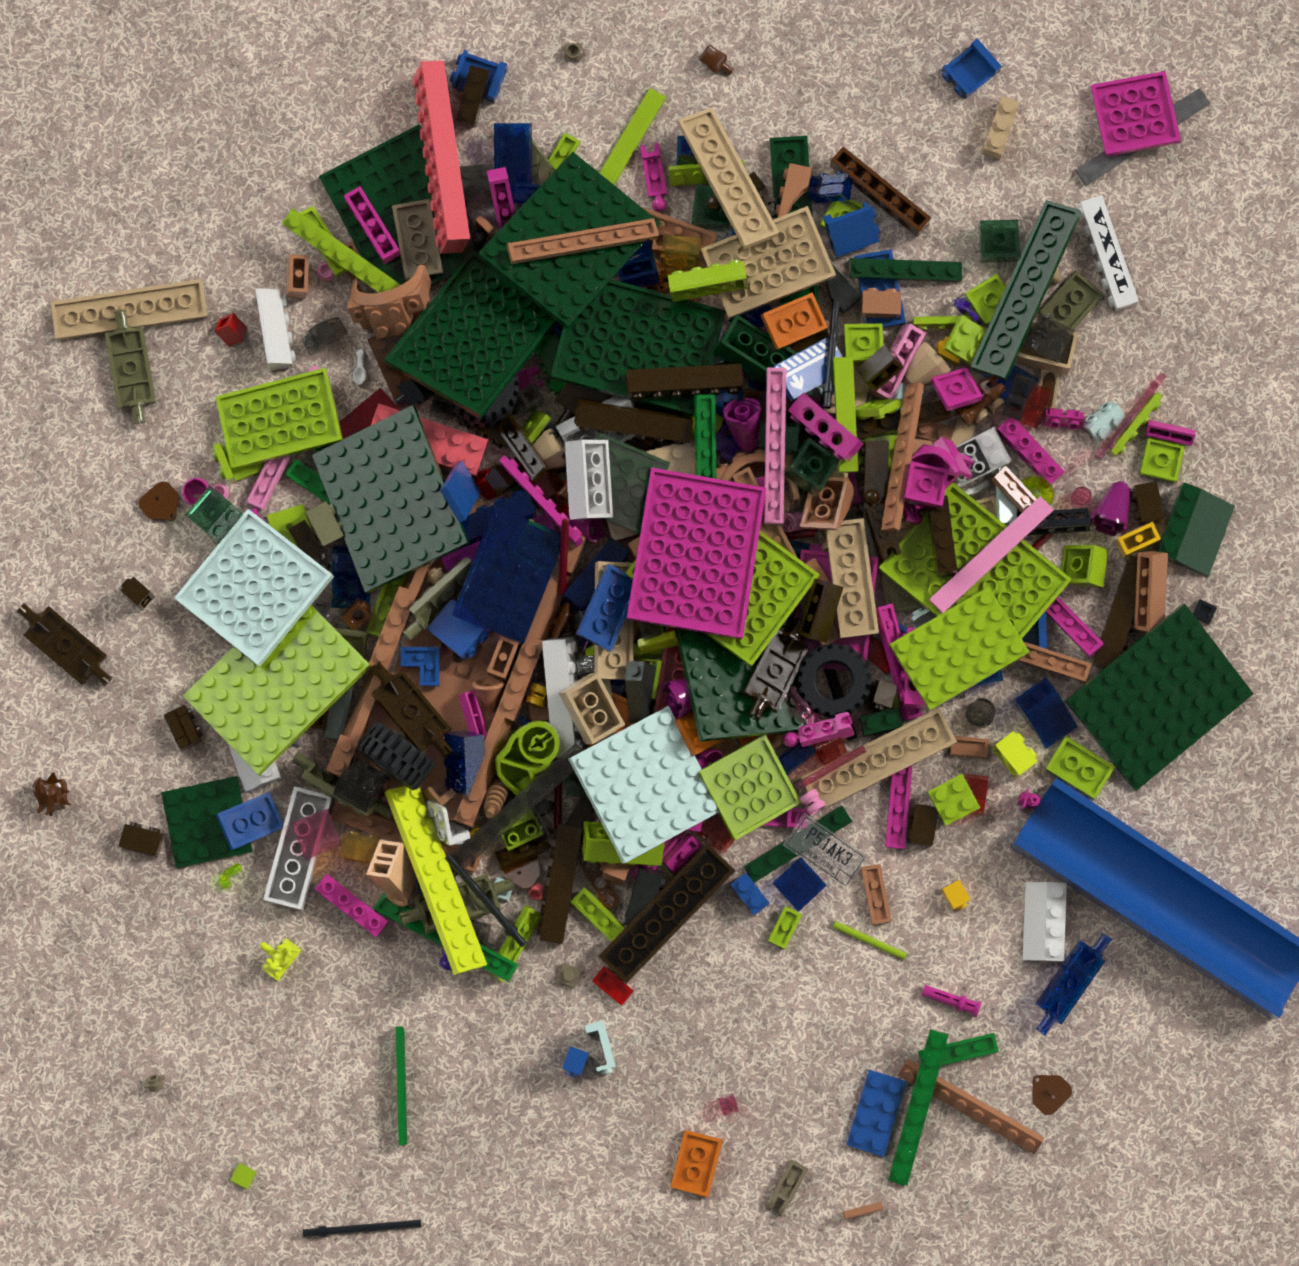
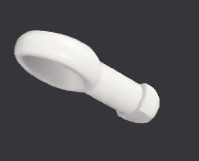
M359 349L356 352L357 367L353 372V379L358 386H362L367 380V371L364 368L366 353L364 350Z
M985 479L964 492L974 498L977 493L988 489L991 483Z

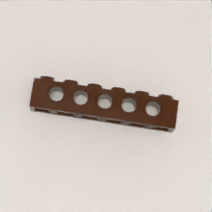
M844 146L832 158L830 167L917 238L929 225L932 217Z

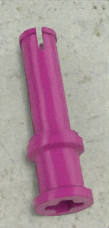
M926 984L921 995L955 1007L958 1012L970 1013L975 1018L982 1001L976 1002L968 999L965 995L959 997Z

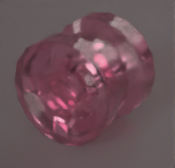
M1078 487L1072 493L1071 501L1076 507L1082 508L1089 504L1092 494L1088 488Z
M733 1093L729 1094L728 1097L718 1098L723 1116H727L730 1112H739Z

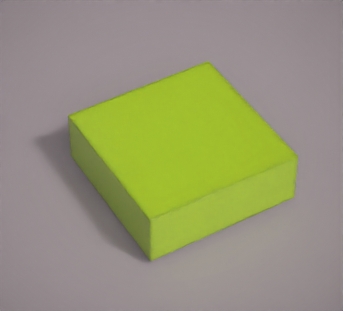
M239 1163L230 1181L248 1190L257 1171Z

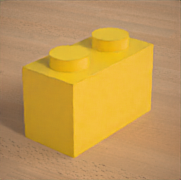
M1153 522L1118 537L1115 543L1124 559L1129 555L1157 544L1161 538Z

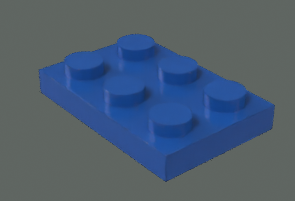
M270 792L216 814L231 850L279 831L284 826Z

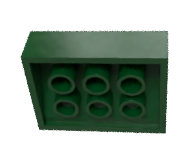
M1183 482L1156 552L1168 553V562L1209 577L1235 506L1201 488Z

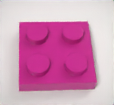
M967 367L935 376L931 379V383L947 411L982 401L983 395Z
M911 461L903 500L941 508L943 506L949 470Z

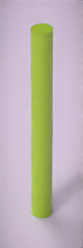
M835 921L834 929L897 958L905 959L907 953Z

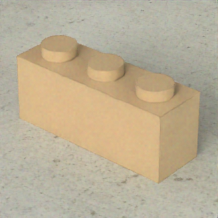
M1001 97L982 153L983 155L998 160L1001 159L1020 102Z

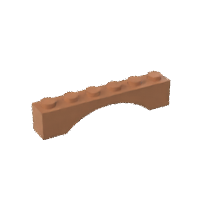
M790 163L789 169L785 168L783 180H786L785 187L781 186L779 198H782L781 205L776 206L775 216L779 218L788 214L799 197L808 191L812 172L811 167Z

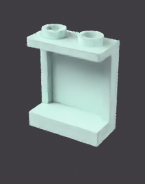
M604 1020L585 1025L587 1034L599 1032L607 1063L604 1066L597 1067L596 1071L601 1072V1075L612 1073V1068H616Z

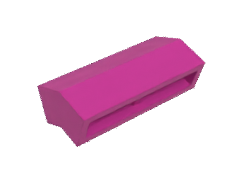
M1148 420L1145 433L1147 436L1193 446L1196 430ZM1150 427L1169 432L1168 434H1165L1156 431H1151ZM1172 432L1191 437L1190 439H1186L1178 436H1173Z
M475 690L464 692L459 695V700L472 743H476L487 737V731Z

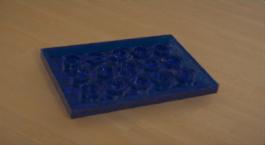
M494 506L451 615L524 644L559 557L561 533Z

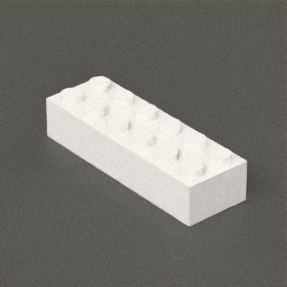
M574 637L550 638L542 641L549 721L558 732L560 739L559 751L555 758L573 757L584 751L586 745L558 692L578 681L579 662L575 659L577 642L574 641Z
M294 786L265 891L264 901L300 911L304 910L334 800L333 797Z

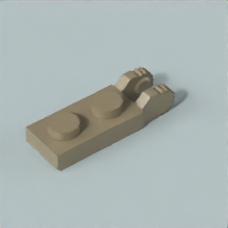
M791 1159L766 1209L771 1211L777 1198L784 1200L777 1214L781 1217L787 1205L791 1203L808 1168Z

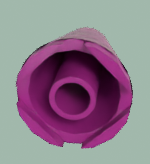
M743 398L744 401L739 402L736 399L724 407L723 416L740 450L750 453L757 449L759 445L762 409L760 403L755 399Z
M1123 481L1112 483L1091 515L1090 525L1092 526L1093 523L1096 526L1095 530L1109 536H1116L1117 533H1121V536L1126 533L1131 490L1127 483Z
M686 678L668 681L662 685V691H666L668 696L665 698V701L673 715H678L677 719L684 717L693 710Z

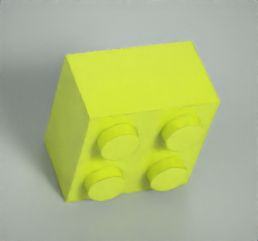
M1012 731L999 741L992 750L1015 779H1017L1038 760L1032 748L1028 749L1025 746V740L1022 735Z

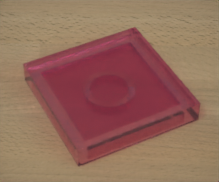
M328 809L291 823L305 860L342 846Z

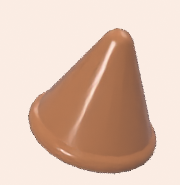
M483 678L474 681L472 688L476 691L485 708L491 711L502 688L505 686V682L498 678Z

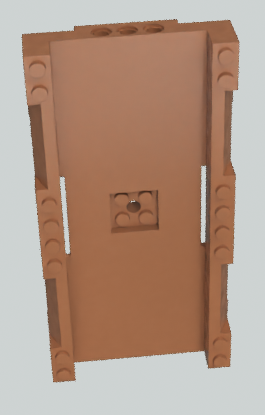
M477 500L466 520L461 523L470 543L469 545L529 519ZM555 530L551 532L561 539V531ZM581 536L583 543L578 547L570 539L568 542L566 592L586 545V537ZM561 544L547 564L543 574L500 631L496 634L488 628L490 630L488 638L477 646L476 652L471 658L463 659L461 663H455L453 656L457 653L447 645L445 648V644L426 629L421 630L411 641L406 638L403 647H440V686H420V667H401V653L393 673L389 672L403 638V631L407 628L412 615L409 608L422 591L430 586H434L432 583H428L429 578L427 576L429 572L434 568H441L444 574L447 573L441 558L407 574L403 586L398 588L369 661L371 666L377 665L376 663L380 661L385 669L393 675L403 670L451 727V731L443 739L454 751L452 754L447 755L448 757L443 758L435 746H430L426 749V756L434 763V768L421 784L420 790L427 806V800L429 799L424 792L429 786L431 787L440 781L448 791L452 788L456 796L444 806L447 810L448 819L472 830L475 828L482 812L487 789L495 775V757L506 745L543 652L542 641L547 640L553 625V618L556 617L565 595L558 593ZM504 552V553H502V554H500V555H497V556H495V557H493V558L497 561V559H499L501 556H503V555H504L505 553H507V552ZM498 561L494 563L489 569L498 564ZM472 594L466 604H457L466 610L477 595L473 596ZM500 636L515 640L520 645L524 641L497 711L494 712L503 688L491 711L485 708L475 691L486 727L487 737L482 741L472 743L459 695L464 692L474 691L472 683L476 680L495 678L488 675L487 670ZM369 669L351 717L348 720L343 735L340 734L326 771L329 775L386 797L384 792L405 785L390 776L391 780L388 785H378L375 781V774L382 769L358 750V743L376 722H380L391 730H401L371 695L381 685V681ZM381 774L379 780L385 781L386 775Z

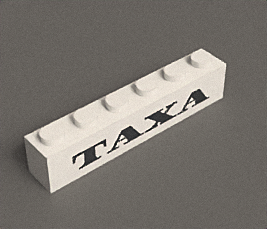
M1100 195L1081 201L1078 209L1081 210L1082 214L1079 219H1083L1085 224L1083 226L1084 234L1090 238L1091 244H1089L1091 254L1096 255V269L1098 273H1102L1103 279H1101L1103 289L1108 290L1110 297H1107L1110 308H1114L1115 312L1136 306L1139 300L1103 196Z

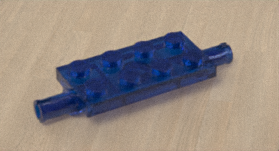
M1101 933L1093 947H1089L1081 940L1076 943L1035 1003L1045 1012L1044 1018L1035 1028L1038 1032L1046 1036L1055 1022L1062 1025L1105 963L1102 953L1112 941L1108 935Z

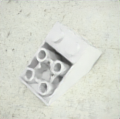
M995 426L956 446L959 453L971 457L974 464L969 467L973 476L967 480L964 475H960L955 480V483L960 488L1012 461Z

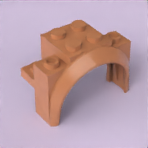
M419 265L412 278L404 284L381 293L366 294L362 292L358 283L359 278L356 277L353 280L347 309L353 323H360L362 329L372 328L377 340L405 334L431 302L429 292L432 282L425 265Z
M765 449L755 450L753 454L748 455L746 452L738 453L732 458L730 466L728 463L718 465V468H716V479L732 482V475L747 467H750L755 478L765 476ZM785 453L784 485L789 487L792 504L799 503L800 497L791 454L786 455Z

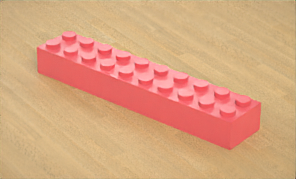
M422 61L419 68L416 69L415 76L412 78V84L416 88L417 93L415 94V104L419 107L417 118L422 127L420 129V139L424 141L423 158H426L427 162L425 173L426 176H429L428 193L432 196L430 208L432 212L434 211L435 217L433 218V228L437 230L436 247H439L440 254L462 253L470 240L445 65L444 61Z

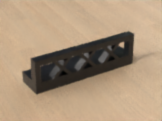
M1088 508L1053 510L1049 515L1051 518L1046 517V520H1043L1028 535L1090 531ZM1076 514H1084V517H1085V518H1073V517H1074ZM1058 515H1062L1064 518H1066L1053 520Z

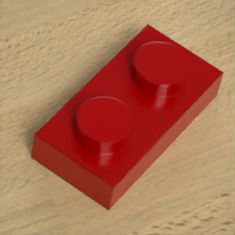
M605 966L592 980L593 983L621 1006L634 992L633 989Z

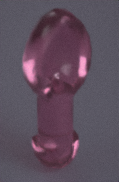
M790 686L787 693L795 701L798 712L803 718L810 719L812 716L810 706L807 702L803 701L796 691V687Z

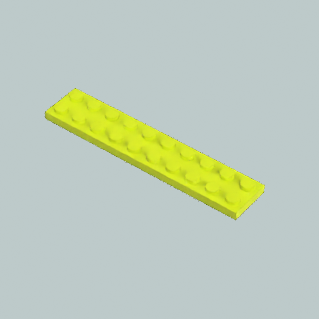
M403 786L384 792L453 974L458 975L486 966L487 962L449 863L445 859L446 855L435 831L433 821L428 816V809L420 787L413 791Z

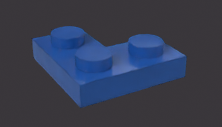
M401 647L400 666L420 667V686H440V647Z

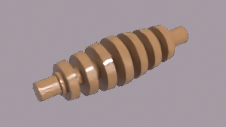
M498 775L491 782L485 795L484 811L487 818L497 815L507 799L508 788L503 784Z

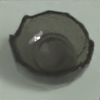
M977 698L966 709L965 717L967 722L974 728L988 727L995 718V705L987 698Z

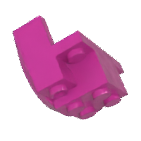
M941 437L932 446L924 444L912 454L911 461L949 470L946 488L960 475H964L967 480L973 476L969 470V467L974 464L971 457L959 453L954 442ZM904 502L903 515L905 520L919 525L923 521L919 512L927 507V505H915Z

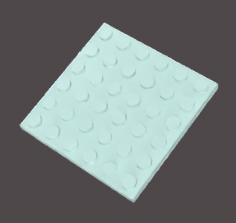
M247 509L174 598L258 666H261L334 576L256 514Z
M669 706L568 759L623 864L719 812L715 801L711 798L705 783L698 774L701 767L695 755H691L675 723L676 719Z

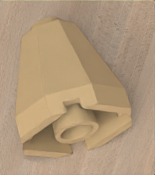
M924 342L914 355L903 381L906 385L919 382L926 386L931 383L932 377L951 372V369L936 354V351L927 342Z
M551 428L543 432L533 444L549 467L548 470L566 467L565 446L560 437L555 438L553 436L556 432Z

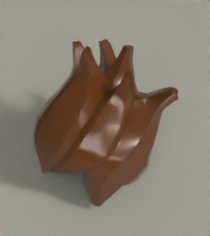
M55 772L51 773L47 781L41 780L40 777L36 778L32 791L39 803L37 813H41L47 807L45 815L53 816L55 808L59 809V805L63 809H65V805L71 806L67 800V793L70 791L67 789L65 779L58 780Z

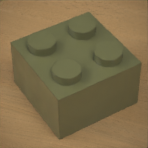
M327 502L305 512V516L322 548L344 536L341 531L343 525L341 522L336 521L334 517L336 511L332 504L328 505Z

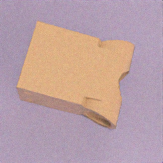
M380 840L366 875L383 891L387 892V897L392 903L398 906H406L417 881L407 850L403 843Z

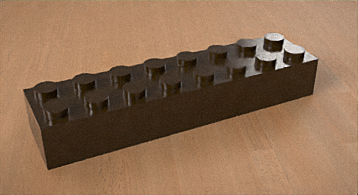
M707 843L598 957L627 984L736 870Z

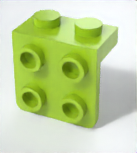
M220 443L213 445L215 451L212 452L215 462H220L222 467L219 469L220 475L223 480L227 479L229 485L261 472L263 468L262 463L232 470L226 445L222 446Z

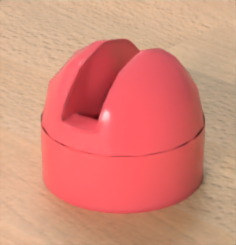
M535 883L530 888L528 894L534 900H541L545 887L540 883Z

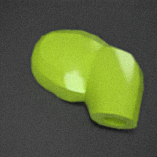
M546 721L530 722L516 730L511 735L507 745L495 757L496 774L503 784L520 800L527 798L544 785L540 773L546 771L551 766L553 759L559 751L560 739L558 732Z

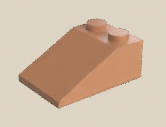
M812 476L800 524L801 529H839L851 507L855 490L849 478Z

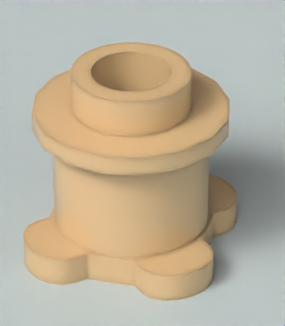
M434 568L429 572L427 576L429 584H437L445 575L441 568Z

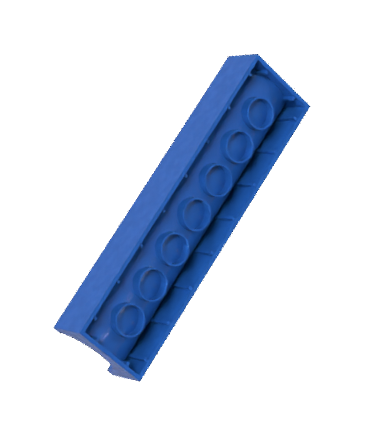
M1056 778L1041 798L1040 803L1035 807L1010 848L1063 883H1067L1069 887L1271 1020L1279 1019L1283 1014V1009L1289 996L1299 982V937Z

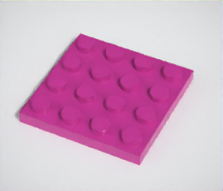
M1166 71L1091 85L1105 157L1181 143Z

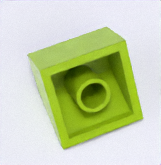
M1064 545L1061 571L1072 579L1069 584L1090 588H1103L1108 550L1096 545Z

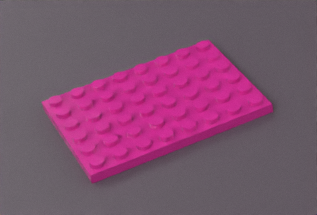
M651 467L626 619L743 639L766 488Z

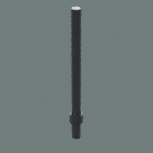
M832 301L826 378L822 390L824 394L823 408L825 409L831 408V398L834 394L833 358L836 352L839 301Z
M449 854L445 858L446 861L506 929V934L509 937L512 936L521 948L527 944L525 939L519 934V929L506 919L457 860Z
M421 1219L336 1227L324 1225L318 1226V1228L303 1229V1237L319 1236V1238H324L327 1235L420 1228L422 1225Z

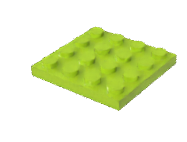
M761 735L698 771L711 798L715 801L719 814L733 840L743 837L801 803L766 735Z

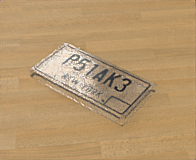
M805 813L783 843V846L845 889L848 888L868 856Z

